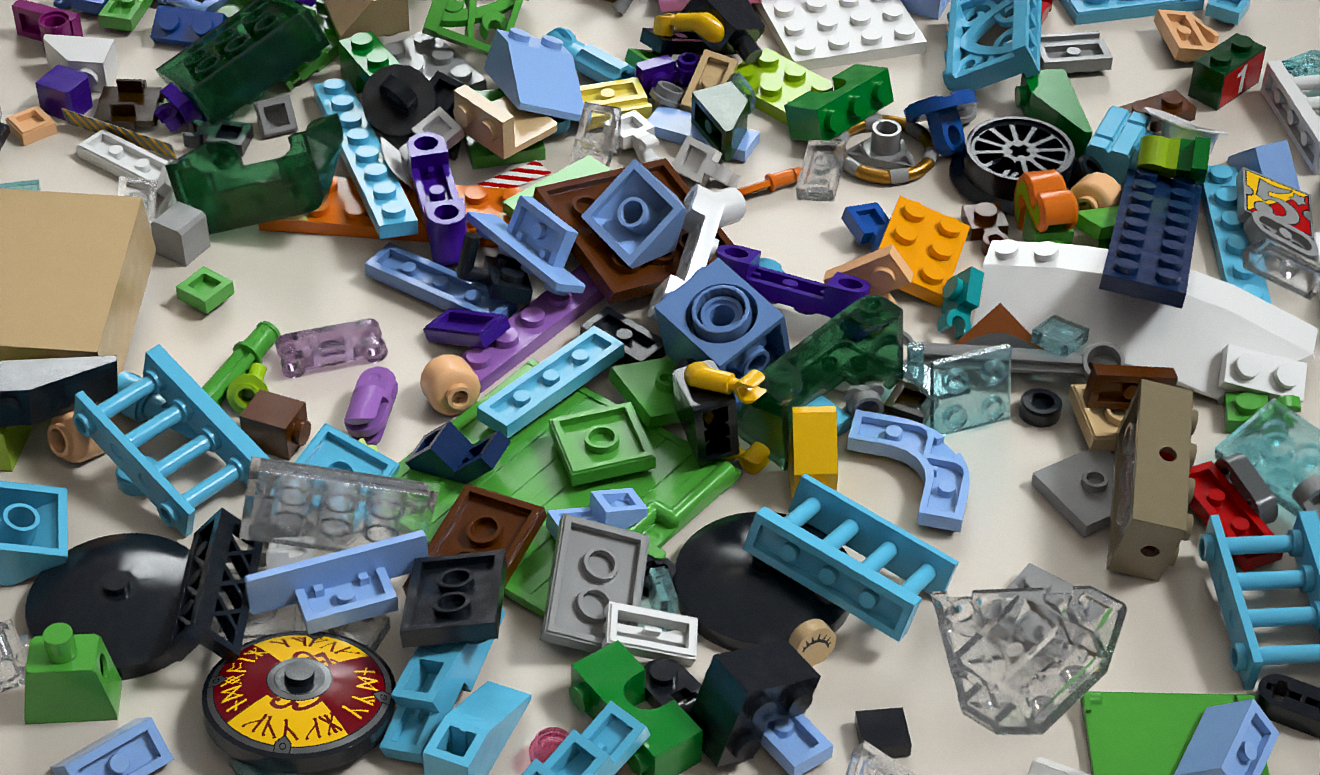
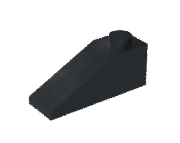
M117 355L0 361V427L30 426L74 411L75 394L82 390L94 403L114 396L118 393Z

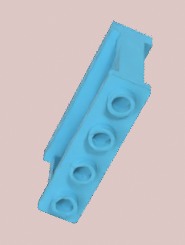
M951 0L950 12L947 13L949 31L946 32V40L948 46L947 51L944 52L946 70L943 71V80L949 91L972 89L975 91L1024 73L1026 78L1039 74L1042 0ZM996 23L1001 27L1010 28L995 41L993 46L977 44V41Z

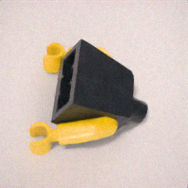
M690 0L681 13L676 15L666 13L654 18V34L673 36L674 27L677 31H693L713 52L722 55L738 54L747 65L757 61L763 52L756 42L765 31V25L748 0Z
M686 358L675 365L672 373L675 409L699 466L721 459L730 462L737 459L746 472L757 474L770 462V459L767 458L770 455V450L761 442H754L747 450L740 448L736 399L732 393L734 391L737 398L744 404L755 402L767 392L766 389L758 387L765 380L762 372L753 369L741 379H737L734 373L719 370L712 360L697 362L692 358Z

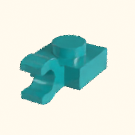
M971 266L947 280L943 288V315L937 321L938 331L944 332L951 328L953 324L956 329L954 339L959 340L971 329V311L979 307L984 272Z

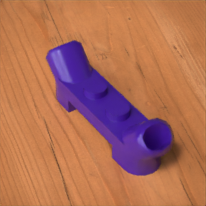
M421 132L413 135L407 141V174L412 179L429 239L432 261L444 267L458 266L464 236L468 232L465 204L463 198H459L444 138L437 133Z
M728 244L717 248L715 259L720 258L771 304L780 303L794 307L796 312L805 315L817 313L830 317L847 343L856 344L876 330L878 319L867 304L871 285L864 279L836 272L829 282L824 284L759 266L761 251Z

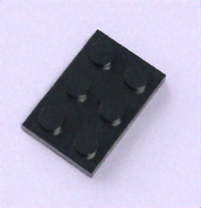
M505 549L414 558L399 631L402 648L420 647L430 649L441 644L459 642L479 644L490 639H498L508 566Z

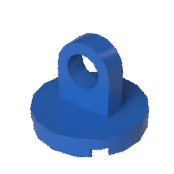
M972 89L955 90L953 93H950V96L937 97V95L909 104L905 108L906 122L927 121L936 150L943 157H950L961 153L965 148V135L959 111L973 107L977 104V99Z

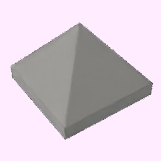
M289 94L253 102L262 138L299 130Z

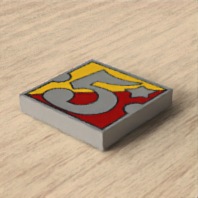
M1242 167L1236 176L1239 222L1245 223L1254 211H1263L1304 232L1314 240L1311 194Z

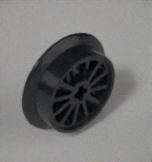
M1021 116L998 117L977 125L969 133L964 150L954 155L951 159L949 175L958 192L972 203L999 202L1004 214L1014 215L1015 188L1017 180L1024 172L1055 169L1063 176L1067 190H1071L1076 184L1072 176L1074 161L1076 160L1075 150L1070 138L1063 131L1047 122Z

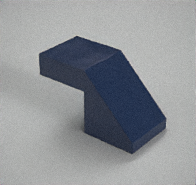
M448 421L424 435L405 463L413 470L468 484L493 470L511 441L498 430L472 444Z

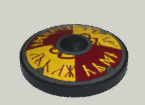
M307 631L271 634L243 644L240 656L232 663L222 658L212 668L202 690L203 721L212 741L224 753L243 764L277 773L320 772L350 763L367 754L382 741L397 709V704L391 697L396 682L387 663L372 649L353 639L320 631L308 634Z

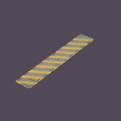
M61 108L68 124L95 133L104 129L138 147L177 159L170 143Z

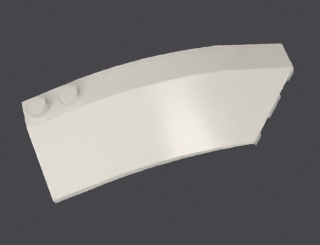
M1011 239L992 240L983 263L982 272H984L980 303L979 307L975 309L972 327L1001 303L1045 350L1085 352L1088 347L1097 342H1109L1121 349L1125 357L1126 366L1174 368L1178 376L1176 385L1218 400V406L1223 404L1225 392H1235L1218 387L1222 349L1228 344L1304 363H1309L1314 359L1318 328L1233 284L1191 269L1187 292L1181 309L1099 289L1108 249L1059 244L1050 241L1039 243L1020 242ZM1106 355L1095 356L1089 361L1096 364L1118 365L1113 358Z

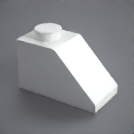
M44 35L43 41L47 62L51 70L59 64L87 74L91 92H102L104 86H112L120 69L115 39Z

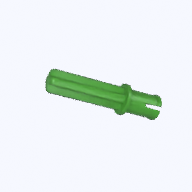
M268 321L259 322L244 341H239L234 345L232 355L202 386V389L218 405L226 399L227 388L231 381L239 375L248 374L252 363L262 364V357L280 340V332L275 325Z

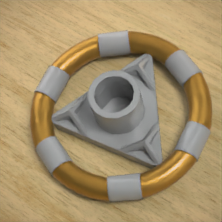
M871 115L834 137L831 142L833 157L844 171L855 178L880 184L907 183L918 179L935 166L939 156L933 144L931 133L927 128L917 122L907 123L906 118L893 115ZM863 130H872L871 137L845 150L846 144L852 135ZM902 131L920 141L925 148L923 157L917 164H915L901 135ZM863 164H865V165H870V166H875V167H880V168H885V169H890V170H878V169H873V168L866 167V166H864Z

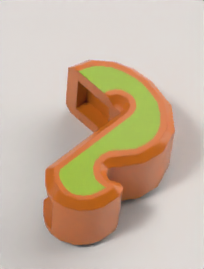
M1055 169L1024 172L1019 177L1014 194V215L1017 228L1020 231H1023L1026 207L1040 233L1045 232L1049 225L1065 224L1067 230L1073 229L1078 221V204L1074 193L1067 190L1064 178Z

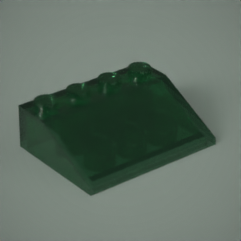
M254 0L155 70L167 84L172 82L189 98L205 123L214 126L217 119L230 121L235 116L234 112L245 104L250 105L260 100L265 90L274 84H280L288 80L293 75V70L300 65L310 63L319 58L322 54L321 50L329 46L330 43L308 8L292 0Z

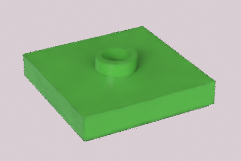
M670 357L612 366L610 368L608 379L626 402L632 403L636 414L648 429L680 423L675 409L672 373L676 363Z
M631 402L549 419V431L572 486L656 468V456Z

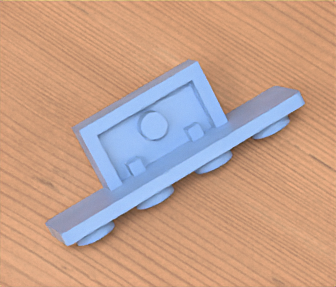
M520 195L509 225L494 214L467 212L466 219L477 228L476 233L492 240L499 246L498 251L514 258L521 263V269L524 272L541 279L545 283V289L561 296H565L567 292H584L586 285L564 269L578 232L533 197Z
M419 530L246 575L244 582L250 612L255 615L297 604L307 633L312 634L398 611V599L390 579L410 574L414 558L429 557L425 532Z

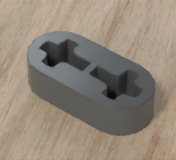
M1242 453L1217 459L1215 462L1216 467L1265 524L1275 522L1278 517L1276 499L1249 459Z

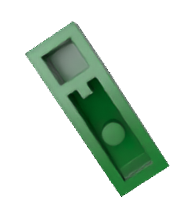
M1065 69L1040 70L1039 74L1028 78L1022 73L1020 86L1015 88V104L1017 108L1021 107L1025 117L1047 122L1063 131L1073 143L1076 159L1085 155L1086 147L1092 138L1093 131Z

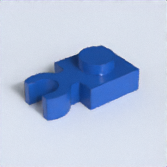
M878 202L845 207L841 219L858 244L869 243L871 246L870 253L878 250L889 222V218Z

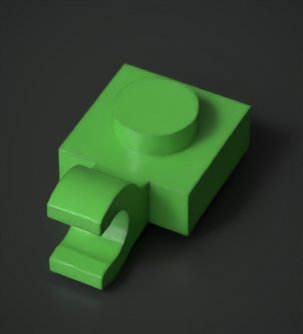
M1225 392L1223 401L1225 432L1268 435L1270 426L1287 430L1298 428L1297 413L1287 412H1301L1300 397L1284 395L1274 402L1268 403V394Z

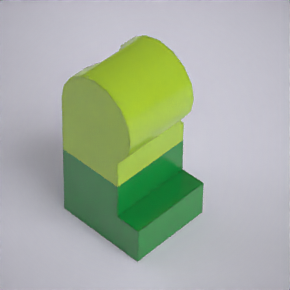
M1158 135L1141 137L1136 168L1155 170L1159 176L1167 178L1184 176L1196 182L1206 183L1211 138L1196 136L1195 140L1181 138L1169 139Z

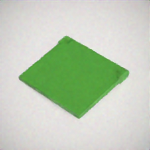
M1082 691L1080 703L1085 724L1091 774L1174 775L1207 707L1249 699L1255 700V696L1251 694ZM1267 762L1261 775H1269Z

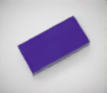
M448 308L426 325L423 331L427 341L485 349L511 327L507 316L503 314Z

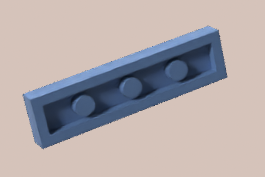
M392 243L386 244L365 262L366 276L445 311L448 308L503 314L508 319L517 311V303L490 299L485 284L460 280L457 277L456 271Z

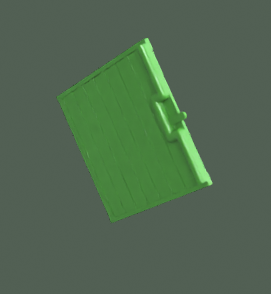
M531 358L525 365L451 423L472 444L496 432L477 419V406L534 368L539 362ZM581 386L508 438L511 442L493 470L468 484L544 507L546 515L547 510L589 507L591 491L633 488L648 508L647 517L626 530L649 535L647 556L661 560L666 557V553L661 547L720 494L741 478V470L723 460L699 466L688 441L661 427L648 429L638 417L656 456V468L572 486L549 431V419L616 405L613 401ZM409 454L399 462L400 467L397 475L368 514L402 534L423 530L427 537V544H429L466 484L411 469L405 463L411 455ZM546 519L504 589L505 596L544 618L556 540L546 527Z

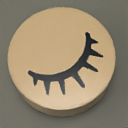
M811 619L800 624L792 632L788 642L811 666H814L824 661L831 654L836 644V635L823 620Z

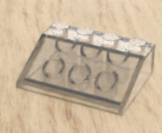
M251 456L239 539L338 552L423 530L427 537L439 495L440 484Z

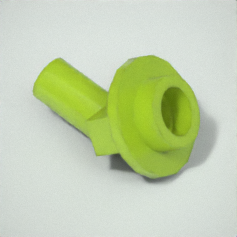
M252 363L248 374L237 376L229 384L227 399L234 411L241 414L260 389L269 392L267 384L263 381L267 371L263 364Z

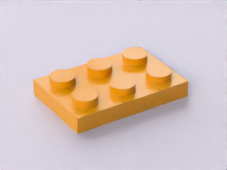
M899 196L878 247L879 250L893 244L914 273L910 284L897 289L940 307L944 300L943 288L947 280L954 274L970 226L954 217L946 216L925 207L917 201H911Z

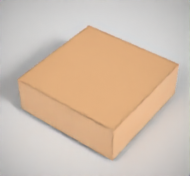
M34 106L5 118L11 133L24 146L58 133L56 122L39 106Z

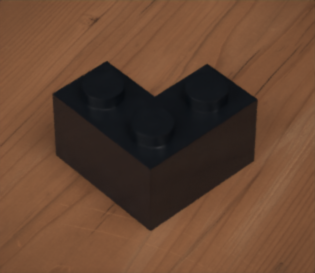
M787 640L713 655L689 714L694 722L703 730L702 751L716 767L736 762H745L754 758L760 749V742L768 723L804 714L812 703V696L821 676Z

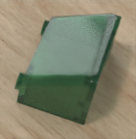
M338 113L319 117L311 121L305 131L290 135L288 140L291 146L286 155L271 160L244 165L238 149L227 141H215L196 147L165 165L176 201L204 212L207 218L209 235L317 210L327 201L344 140Z
M863 296L765 368L762 372L765 380L758 387L766 389L767 392L751 404L741 402L736 409L738 436L749 445L756 441L764 444L770 450V455L767 458L786 471L788 469L792 407H804L819 396L827 395L844 381L852 386L865 385V382L882 381L883 386L890 390L899 380L904 379L903 309L882 296Z

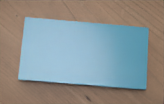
M1205 0L1059 1L1074 24L1081 25L1155 16L1158 9L1186 12L1203 10Z

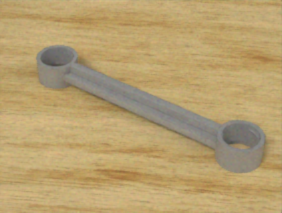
M890 329L881 333L874 343L876 366L881 372L889 376H901L909 372L913 366L1078 376L1083 377L1087 383L1091 372L1088 363L1095 356L1106 355L1113 358L1118 365H1125V357L1121 349L1109 342H1097L1088 347L1085 352L914 342L907 332L900 329ZM893 342L904 344L910 350L909 356L899 363L885 361L881 357L880 352L885 345Z

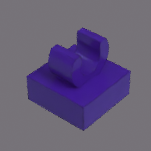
M172 82L160 90L168 103L157 107L154 113L171 133L177 131L183 125V122L189 126L190 120L204 121L189 98Z

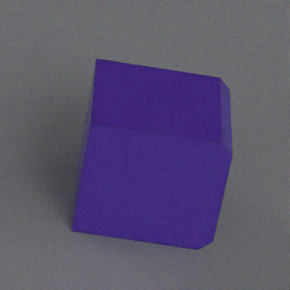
M58 64L35 82L40 108L48 115L66 121L61 108L84 115L93 107L88 75Z

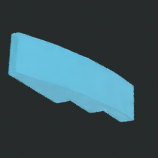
M610 701L582 734L573 729L544 763L535 758L521 775H615L651 734L647 726Z

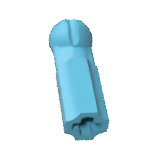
M558 27L546 34L562 40L563 46L573 55L576 70L598 83L635 77L634 67L590 43L587 45L581 43L569 29Z

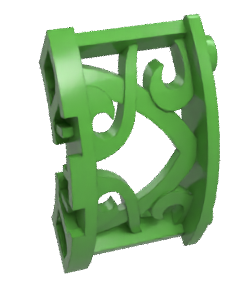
M432 0L422 33L488 56L491 45L474 39V24L480 23L479 31L484 40L487 38L489 29L509 32L510 28L515 26L523 0H498L476 7V0ZM511 10L509 19L507 20V18L503 14ZM465 26V35L443 27Z

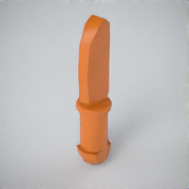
M796 167L774 174L768 173L765 175V180L738 188L737 190L743 196L766 188L773 192L777 188L803 179L804 171L802 168Z

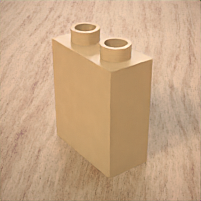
M0 188V361L117 355V376L123 371L156 253L142 197Z

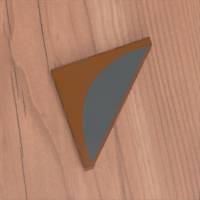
M1001 303L954 343L960 345L1045 350Z

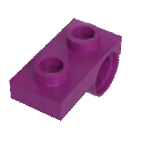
M17 0L12 5L17 35L42 41L45 54L43 41L45 34L83 37L80 16L77 13L27 0Z

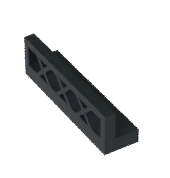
M224 508L219 509L193 536L164 651L179 662L199 644L229 663H232L240 656L250 609L244 577L257 573L265 536ZM233 535L248 544L247 550L240 549ZM226 563L233 564L241 579H234ZM225 592L234 609H227L219 593ZM212 623H219L227 640L210 630Z

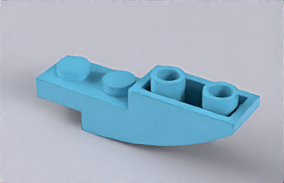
M503 608L501 612L500 625L505 616V611L503 610ZM494 639L479 644L459 642L441 644L430 649L420 647L416 649L391 694L398 707L379 746L386 757L423 764L422 752L444 716L452 711L460 691H472Z

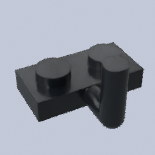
M466 232L456 270L457 277L464 281L486 284L490 299L530 305L533 289L528 274L521 269L522 264L514 258L498 254L497 257L485 255L483 267L474 266L481 236L476 233Z

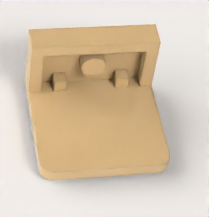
M467 85L453 90L455 122L463 129L465 134L502 159L514 155L557 131V122L547 115L519 110L506 95L491 102Z

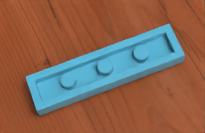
M596 326L591 327L477 406V419L494 431L500 430L507 438H510L624 357V343Z

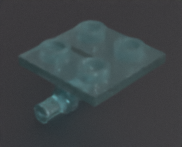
M910 342L907 344V363L903 366V376L907 379V382L917 385L930 400V428L942 435H947L1010 419L1012 347L1008 343L930 361V367L924 363L925 346L923 343Z

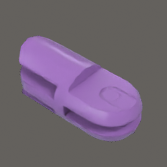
M377 366L365 370L360 375L344 418L345 427L348 433L352 435L351 437L356 440L364 438L367 445H377L381 441L398 393L396 377L388 368Z

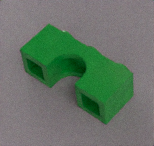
M371 31L356 33L352 37L338 41L341 76L344 80H349L356 94L363 92L369 77L377 70L389 65L400 64Z
M854 64L832 77L834 91L822 93L808 91L785 104L791 139L824 144L894 102L888 68Z
M618 640L571 665L569 695L578 711L581 713L586 712L594 720L605 706L612 701L647 726L651 736L627 761L628 766L635 774L679 775L702 762L703 730L675 700L656 709H640L635 707L645 701L646 669Z

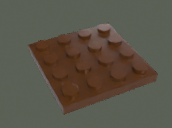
M667 159L642 163L683 204L690 188ZM626 167L535 187L533 198L578 232L571 252L609 304L652 294L669 275H676L689 232L681 229L675 251L632 269L581 217ZM719 228L715 236L719 240L718 247L727 244L734 245L724 231ZM716 252L712 259L707 262V265H709L711 262L715 260Z

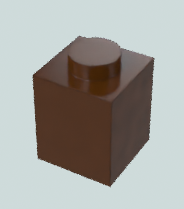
M261 389L239 416L241 429L265 454L290 460L297 449L306 444L311 433V423L307 418L306 402Z

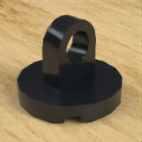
M393 64L380 68L369 77L363 88L361 104L365 119L375 131L389 138L411 137L414 135L411 129L435 111L436 96L432 83L421 71L410 65Z

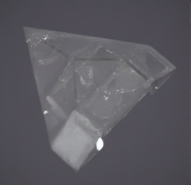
M1073 586L1072 593L1047 594L1045 587L973 590L971 597H949L947 591L930 592L950 671L958 693L957 697L963 715L996 735H1043L1107 673L1127 613L1125 603L1092 586Z

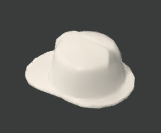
M1143 108L1145 112L1161 119V136L1191 140H1195L1196 136L1211 138L1210 154L1218 136L1228 135L1227 132L1204 128L1158 109Z

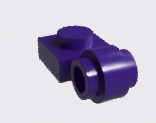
M685 52L680 54L676 61L668 54L636 63V77H638L648 98H652L649 95L652 87L657 86L658 81H667L674 84V81L677 80L678 85L688 88L700 59L695 53Z

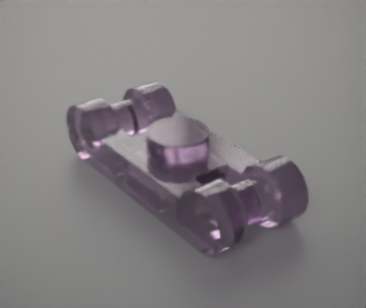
M371 318L286 333L275 341L277 354L281 358L282 372L288 378L301 377L309 369L366 359L371 363H378L388 355L385 341L381 338L382 332L379 323Z

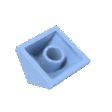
M634 158L581 217L633 269L676 250L687 209L670 189Z

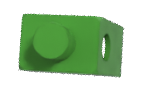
M54 623L44 630L43 636H35L30 640L25 669V724L118 720L122 680L101 636L97 634H73L70 625Z

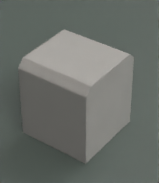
M179 201L150 223L156 254L183 266H188L211 246L207 218L204 212Z

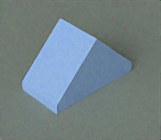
M1287 139L1228 156L1227 163L1230 166H1236L1238 173L1242 167H1245L1300 190Z

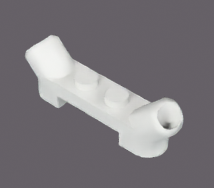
M695 184L690 189L683 202L687 212L682 229L689 232L681 260L676 275H669L654 290L648 310V317L657 321L654 306L659 303L661 298L668 292L675 291L688 281L698 269L706 267L707 262L712 259L719 245V240L715 238L717 230L737 223L743 218L746 212V202L742 193L736 188L728 187L713 192L699 184Z

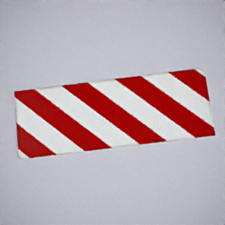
M535 160L477 185L494 188H516L551 172Z

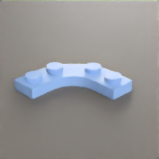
M856 409L848 435L847 450L889 457L909 465L917 471L924 482L917 524L961 532L970 485L968 466L961 453L955 454L952 449L943 443L944 436L919 422Z

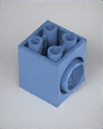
M720 258L715 259L706 267L698 269L688 281L675 291L665 294L659 303L654 306L665 353L676 364L686 358H692L697 362L712 360L719 370L734 373L737 379H741L749 371L755 369L762 372L765 376V380L758 385L760 388L792 364L785 316ZM733 391L732 393H733L734 396H735V399H736V408H737V407H738L740 404H742L743 402H741V401L737 398V396L735 395V392Z

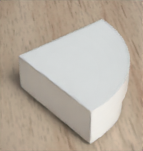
M315 539L271 540L266 552L267 570L314 558L316 555Z

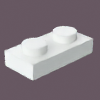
M1228 344L1222 349L1218 387L1239 393L1268 394V400L1275 401L1284 395H1295L1300 397V403L1304 401L1307 363Z

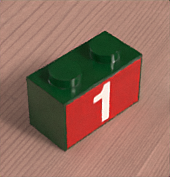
M1238 33L1234 34L1195 60L1188 96L1216 111L1259 83L1266 47L1253 41L1248 36Z

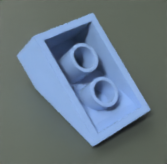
M510 28L509 32L496 29L484 70L516 108L584 123L586 112L573 55L563 46V41L549 35H543L542 39L531 37V34L518 28Z

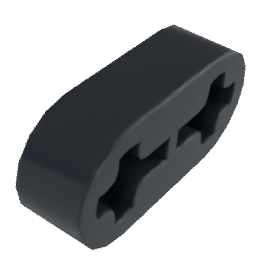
M1270 674L1263 677L1259 682L1255 700L1269 720L1320 738V688L1281 674ZM1278 695L1283 698L1281 701L1275 700L1274 696Z

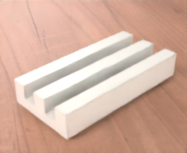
M611 601L604 608L606 622L603 625L605 638L602 641V648L618 640L633 656L653 660L667 658L685 666H692L696 661L698 618ZM618 619L686 632V636L663 632L660 628L650 626L642 628L620 624Z

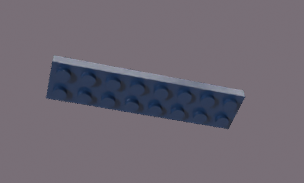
M1144 168L1128 169L1099 289L1182 309L1188 286L1202 185H1198L1193 179L1184 176H1175L1172 179L1159 176L1155 170Z

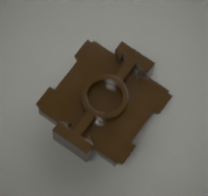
M116 79L117 86L103 87L96 112L93 116L94 119L133 132H137L136 127L157 126L158 118L154 111L159 107V103L164 102L165 97L160 92L162 87H147L146 80Z

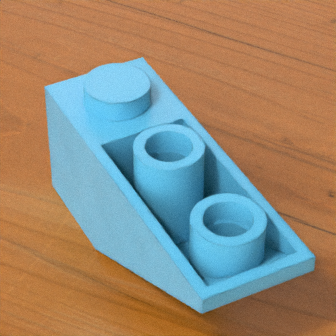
M490 681L483 684L442 719L422 752L424 775H488L529 705L531 694Z

